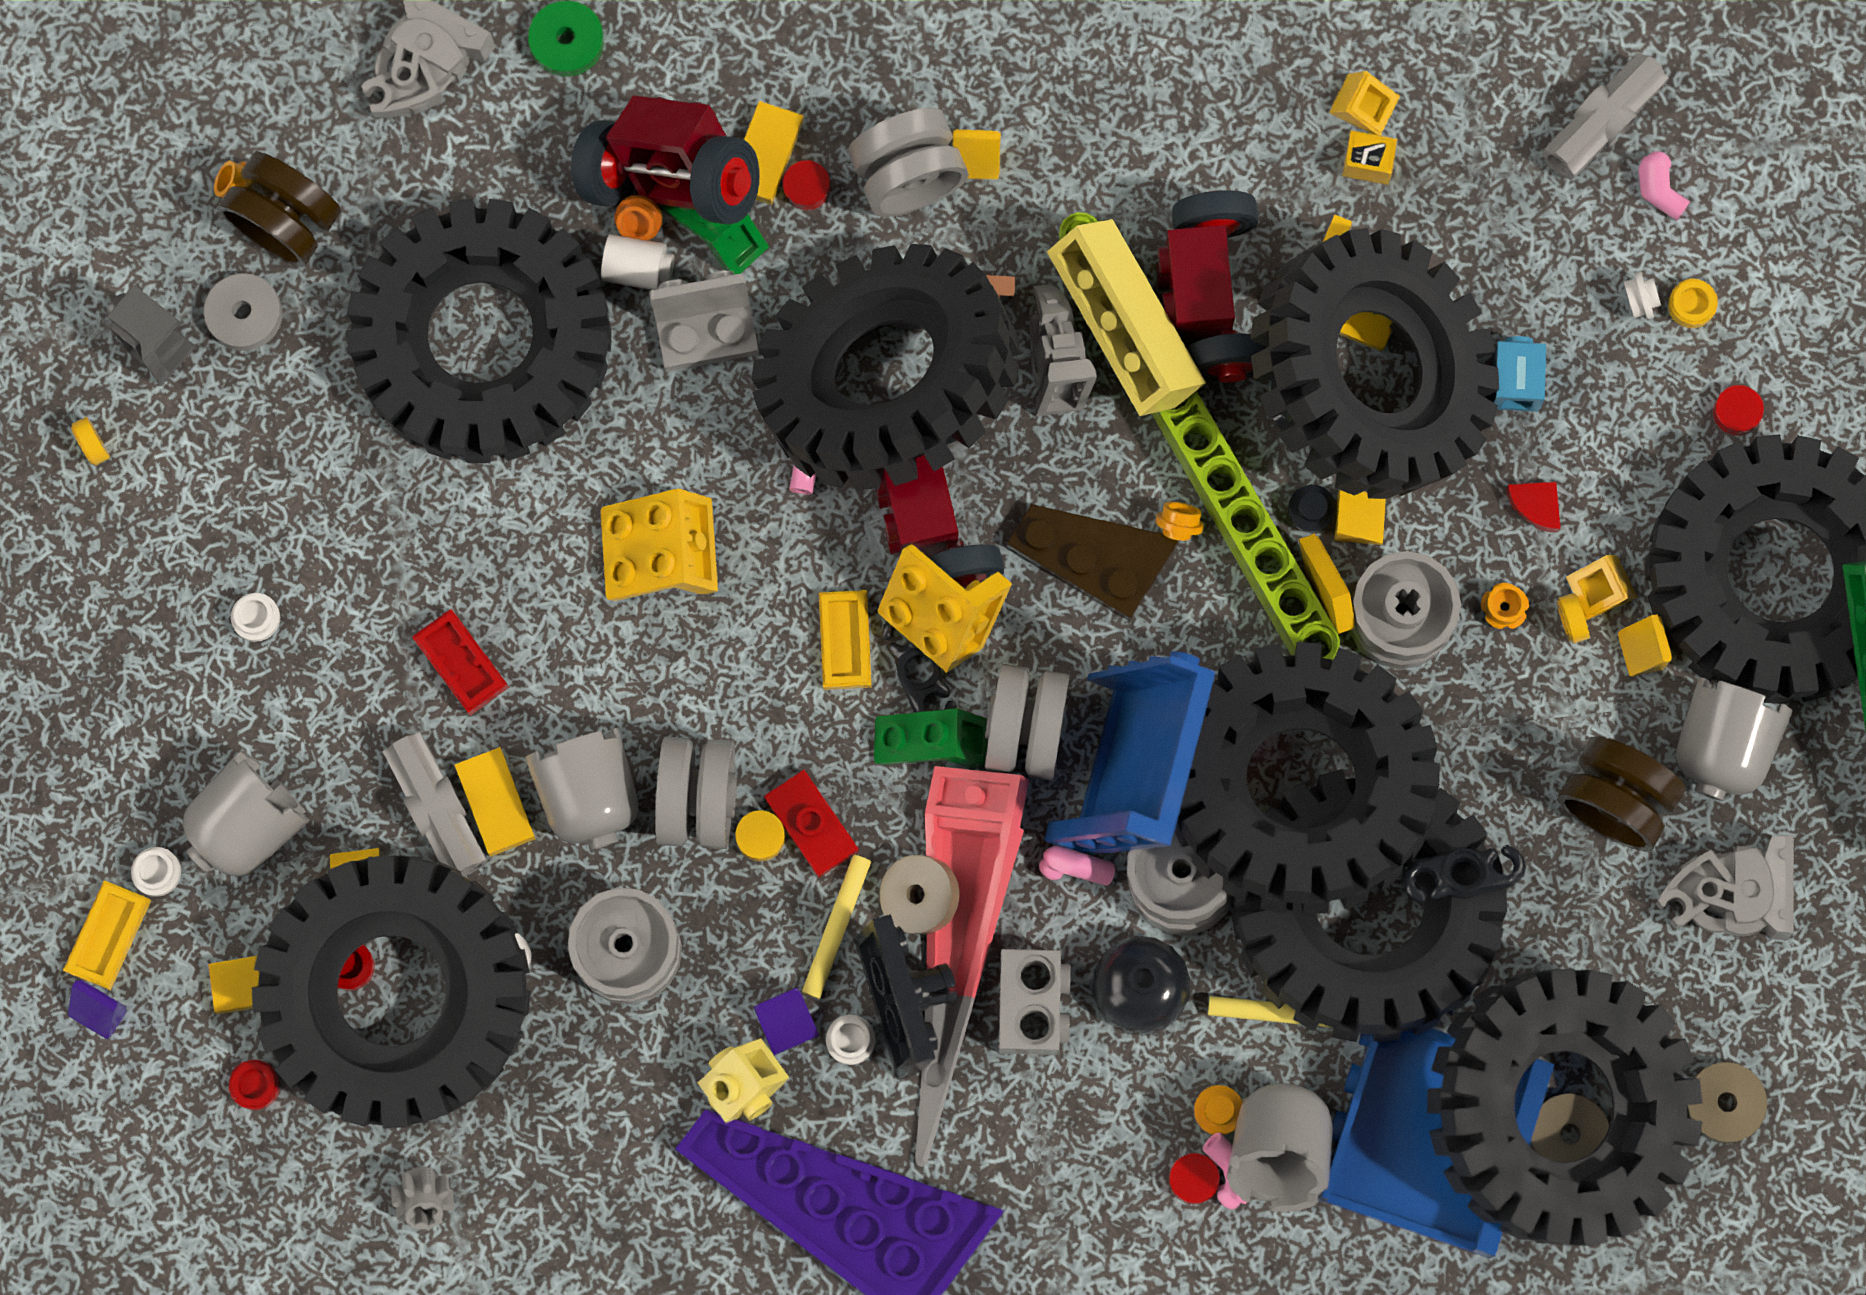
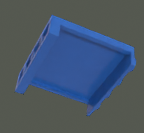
M1173 651L1167 657L1150 656L1149 660L1145 662L1129 661L1128 665L1122 667L1109 665L1107 670L1088 674L1087 681L1113 690L1080 817L1049 822L1044 841L1087 855L1170 846L1215 671L1199 666L1200 659L1193 655Z
M1433 1028L1416 1036L1412 1029L1402 1031L1399 1040L1374 1042L1372 1034L1361 1033L1358 1044L1365 1046L1366 1051L1361 1065L1351 1064L1343 1091L1352 1095L1346 1113L1337 1110L1332 1122V1140L1337 1142L1330 1160L1328 1188L1320 1193L1318 1201L1489 1259L1496 1256L1503 1233L1499 1231L1501 1224L1484 1222L1467 1207L1473 1197L1470 1194L1454 1192L1443 1174V1171L1453 1165L1450 1156H1435L1429 1133L1431 1130L1442 1127L1441 1114L1427 1113V1089L1441 1088L1443 1075L1431 1071V1067L1438 1047L1453 1046L1455 1039L1450 1034ZM1540 1059L1535 1060L1523 1073L1518 1083L1514 1100L1516 1122L1521 1135L1528 1145H1530L1554 1064Z

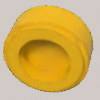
M1687 279L1675 286L1668 299V310L1672 319L1686 328H1699L1706 325L1714 316L1718 306V298L1714 289L1708 283L1699 279Z
M87 416L72 423L71 430L91 465L97 466L110 459L105 445Z
M1576 593L1559 597L1556 604L1569 642L1574 644L1590 639L1586 619Z
M762 810L753 811L746 814L737 825L735 833L736 842L740 851L747 858L754 861H767L777 856L782 850L785 843V832L781 821L774 814Z

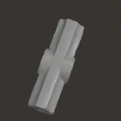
M1638 52L1605 87L1603 85L1597 87L1577 109L1573 116L1574 119L1544 149L1542 155L1547 160L1549 166L1561 177H1566L1572 181L1605 146L1608 148L1612 147L1617 142L1616 136L1619 133L1623 135L1631 127L1638 116L1636 114L1667 83L1669 78L1664 73L1662 66L1650 55L1646 56Z
M419 732L414 735L405 736L392 743L383 753L406 796L403 800L423 838L427 836L438 862L462 871L461 875L464 877L479 870L488 861L464 817L467 815L465 808L460 803L448 777H443L426 740Z

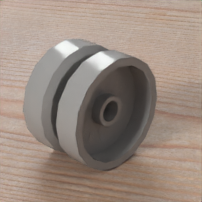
M922 108L898 114L864 131L850 144L847 150L858 177L867 179L863 190L875 216L893 217L910 213L940 201L965 183L969 173L959 149L948 146L953 135L942 110Z
M1411 551L1387 554L1370 564L1355 586L1351 602L1356 624L1354 629L1350 630V634L1360 651L1379 665L1399 670L1419 667L1438 656L1457 626L1461 609L1458 585L1447 568L1428 555ZM1404 607L1408 611L1403 616L1396 611V608Z
M1009 664L1001 665L996 694L991 696L985 739H989L985 763L986 771L1010 774L1016 767L1019 745L1028 746L1025 764L1028 777L1053 781L1070 674L1045 670L1039 677L1036 699L1033 700L1027 699L1030 680L1027 668Z
M664 737L660 751L656 791L655 831L657 844L683 847L690 836L692 816H696V836L701 847L727 849L737 797L734 741L709 739L703 746L699 770H696L695 748L689 738Z
M1173 833L1170 846L1130 850L1128 852L1127 878L1129 890L1136 910L1151 926L1169 934L1193 935L1212 928L1227 914L1233 902V896L1222 891L1224 878L1218 873L1207 879L1191 862L1193 849L1190 845L1182 848L1175 833ZM1184 869L1188 876L1177 878L1175 871Z
M614 888L596 894L580 907L570 926L568 950L574 969L594 994L611 1003L634 1005L655 998L671 984L680 967L682 943L672 916L658 899L639 889ZM631 937L633 939V947L630 951L620 953L615 949L616 943L625 944L627 938Z

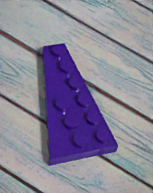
M707 1109L704 1110L675 1148L682 1156L864 1295H943L1005 1212V1210L964 1198L961 1195L914 1181L911 1178L839 1154L831 1153L736 1119L725 1123L719 1113Z

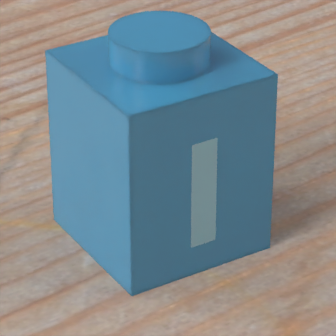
M1524 336L1508 337L1504 342H1497L1495 352L1492 353V366L1498 367L1499 391L1491 394V402L1498 405L1497 410L1539 412L1545 400L1546 344L1533 343L1534 340L1532 338Z

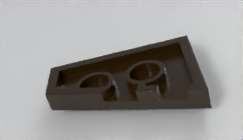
M1031 504L1007 542L1006 548L1126 620L1131 621L1180 540L1171 539L1153 531Z

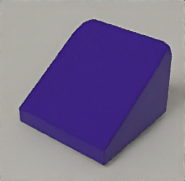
M81 979L79 981L76 980L71 989L68 1016L105 1039H109L127 1012L126 1006Z
M799 987L753 1007L774 1056L819 1036Z

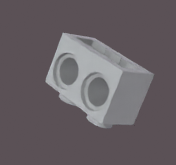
M1001 949L999 1054L1058 1055L1059 1043H1069L1070 1014L1060 1013V993L1070 994V964H1061V951ZM1039 966L1045 969L1050 978L1047 986L1040 990L1027 988L1021 980V974L1026 968ZM1030 1015L1041 1016L1046 1020L1049 1031L1041 1039H1028L1020 1030L1022 1020Z

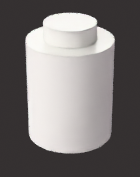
M609 234L603 253L601 280L603 282L656 290L662 282L671 280L674 268V255L667 254V244Z

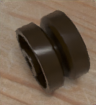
M256 151L240 172L247 188L241 186L230 187L216 209L232 227L255 244L292 265L304 267L318 248L316 239L311 231L322 233L329 231L342 210L339 204L326 191L301 172L273 156Z
M1602 736L1591 737L1578 761L1585 774L1569 775L1558 794V803L1576 820L1610 840L1643 852L1653 851L1665 828V824L1658 814L1674 813L1687 787L1670 769L1645 753L1614 739Z

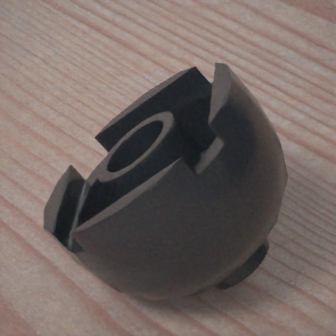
M1134 936L1116 942L1103 953L1094 970L1092 993L1098 1010L1111 1026L1126 1034L1147 1036L1166 1029L1180 1018L1189 1000L1191 979L1185 961L1172 946L1154 937Z

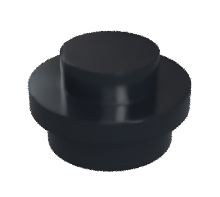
M1312 484L1300 487L1292 494L1288 503V515L1291 522L1304 532L1317 533L1325 530L1331 525L1336 515L1337 507L1333 495L1326 488Z

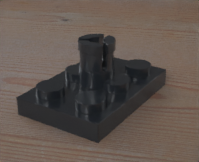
M890 914L872 919L854 941L896 1078L900 1080L918 1074L936 1058L934 1051L938 1049L937 1036L930 1021L924 1022L921 1011L939 1004L956 1002L957 991L954 988L949 989V987L956 986L952 971L946 963L936 965V967L924 971L909 973L904 957L908 954L907 939L901 926L895 927Z

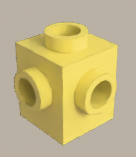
M760 1038L735 1048L732 1046L719 1052L709 1061L708 1064L711 1070L698 1082V1085L708 1097L711 1107L727 1123L746 1116L748 1120H752L764 1113L773 1104L769 1097L789 1079V1076Z

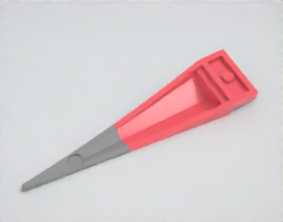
M934 766L925 810L926 856L943 861L953 871L959 886V903L953 918L945 927L934 933L927 934L926 970L946 963L952 971L956 986L949 987V989L954 988L957 991V1000L949 1004L943 1003L932 1006L925 1010L924 1022L930 1021L937 1036L938 1049L934 1051L936 1058L922 1069L915 1161L921 1167L928 1162L1024 832L1020 828L1029 779L1022 775Z

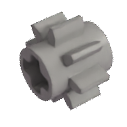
M417 1167L402 1173V1186L396 1185L391 1187L392 1206L396 1207L397 1221L406 1220L413 1228H432L443 1223V1210H454L453 1190L449 1189L448 1175L439 1176L435 1170L429 1167Z

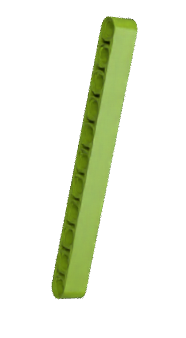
M1077 212L1070 214L1060 225L1059 241L1077 225L1098 221L1087 213ZM1195 391L1185 399L1186 404L1182 408L1151 413L1289 653L1295 655L1297 642L1318 638L1325 642L1329 653L1322 658L1334 660L1336 652L1340 647V639L1336 629L1198 392ZM1199 433L1207 438L1209 446L1200 451L1192 450L1185 444L1184 438L1189 434ZM1214 474H1224L1230 478L1233 487L1224 492L1216 491L1211 488L1207 479ZM1240 514L1248 515L1256 522L1257 528L1249 533H1241L1233 527L1231 519ZM1264 555L1272 556L1279 562L1281 570L1274 574H1264L1256 567L1255 560ZM1285 597H1295L1303 603L1305 611L1298 616H1289L1281 610L1279 601Z

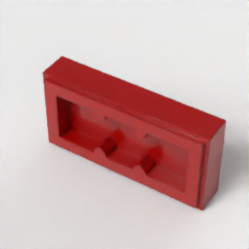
M449 609L412 636L415 643L470 716L509 688L506 681L452 609Z
M802 770L764 796L765 801L781 821L784 829L818 879L859 852V848L805 770Z

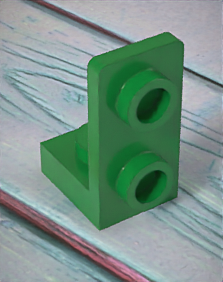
M660 205L666 214L704 240L725 271L734 272V275L745 271L769 248V245L748 214L737 223L719 224L703 219L695 209Z
M958 708L878 716L875 719L874 762L879 765H895L947 760L970 768L985 767L988 739H985L988 718Z

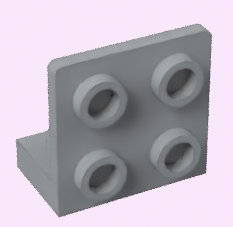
M718 271L706 276L704 281L687 284L685 280H670L660 284L658 289L649 291L666 372L759 355L744 274L734 275L732 271Z

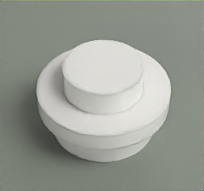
M1642 272L1635 273V279L1624 282L1634 318L1646 315L1647 319L1655 318L1652 308L1661 306L1654 278L1644 281Z
M250 593L241 597L233 606L231 623L236 633L243 639L253 642L263 641L272 636L277 630L280 623V611L276 603L267 595Z
M148 848L138 854L133 861L131 867L132 881L137 889L146 895L154 897L166 895L180 881V862L172 852L165 848Z
M857 1015L839 1017L830 1025L826 1034V1045L829 1053L842 1064L856 1065L865 1061L872 1054L876 1040L872 1026L867 1020Z

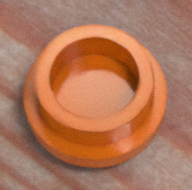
M633 195L620 202L615 211L614 220L619 233L623 237L648 241L655 237L660 230L662 213L653 200L645 196Z

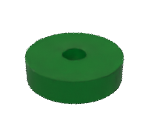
M563 0L545 6L535 15L529 27L528 42L533 58L542 69L553 75L570 77L582 74L596 64L603 52L604 33L599 18L589 7L576 1ZM563 33H571L575 36L570 44L565 45L558 42L559 36Z

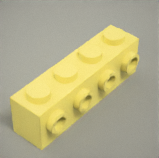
M1113 219L1077 225L1047 251L1139 416L1175 408L1206 383Z

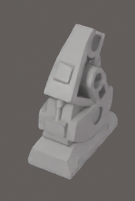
M404 0L403 4L407 15L400 18L387 33L383 48L376 58V77L365 81L361 85L367 98L375 92H383L385 94V98L381 103L369 105L375 118L418 114L443 102L441 93L447 89L451 82L454 83L456 80L460 82L467 71L466 67L470 63L469 59L485 62L496 46L491 33L432 0ZM394 58L392 70L388 72L389 64Z
M1053 284L1033 286V294L1036 297L1037 305H1033L1034 315L1030 317L1031 368L1037 387H1040L1038 396H1036V416L1083 410L1097 375L1091 361L1085 359L1082 333L1077 332L1071 306L1065 295Z
M1794 835L1772 836L1765 844L1764 850L1751 849L1750 846H1737L1733 852L1715 854L1710 850L1697 858L1693 857L1679 868V873L1664 889L1656 902V906L1661 911L1669 901H1677L1682 905L1683 914L1674 917L1670 921L1674 928H1680L1692 920L1697 926L1709 932H1723L1733 936H1750L1763 930L1770 939L1786 941L1794 933ZM1704 910L1719 915L1722 918H1712Z

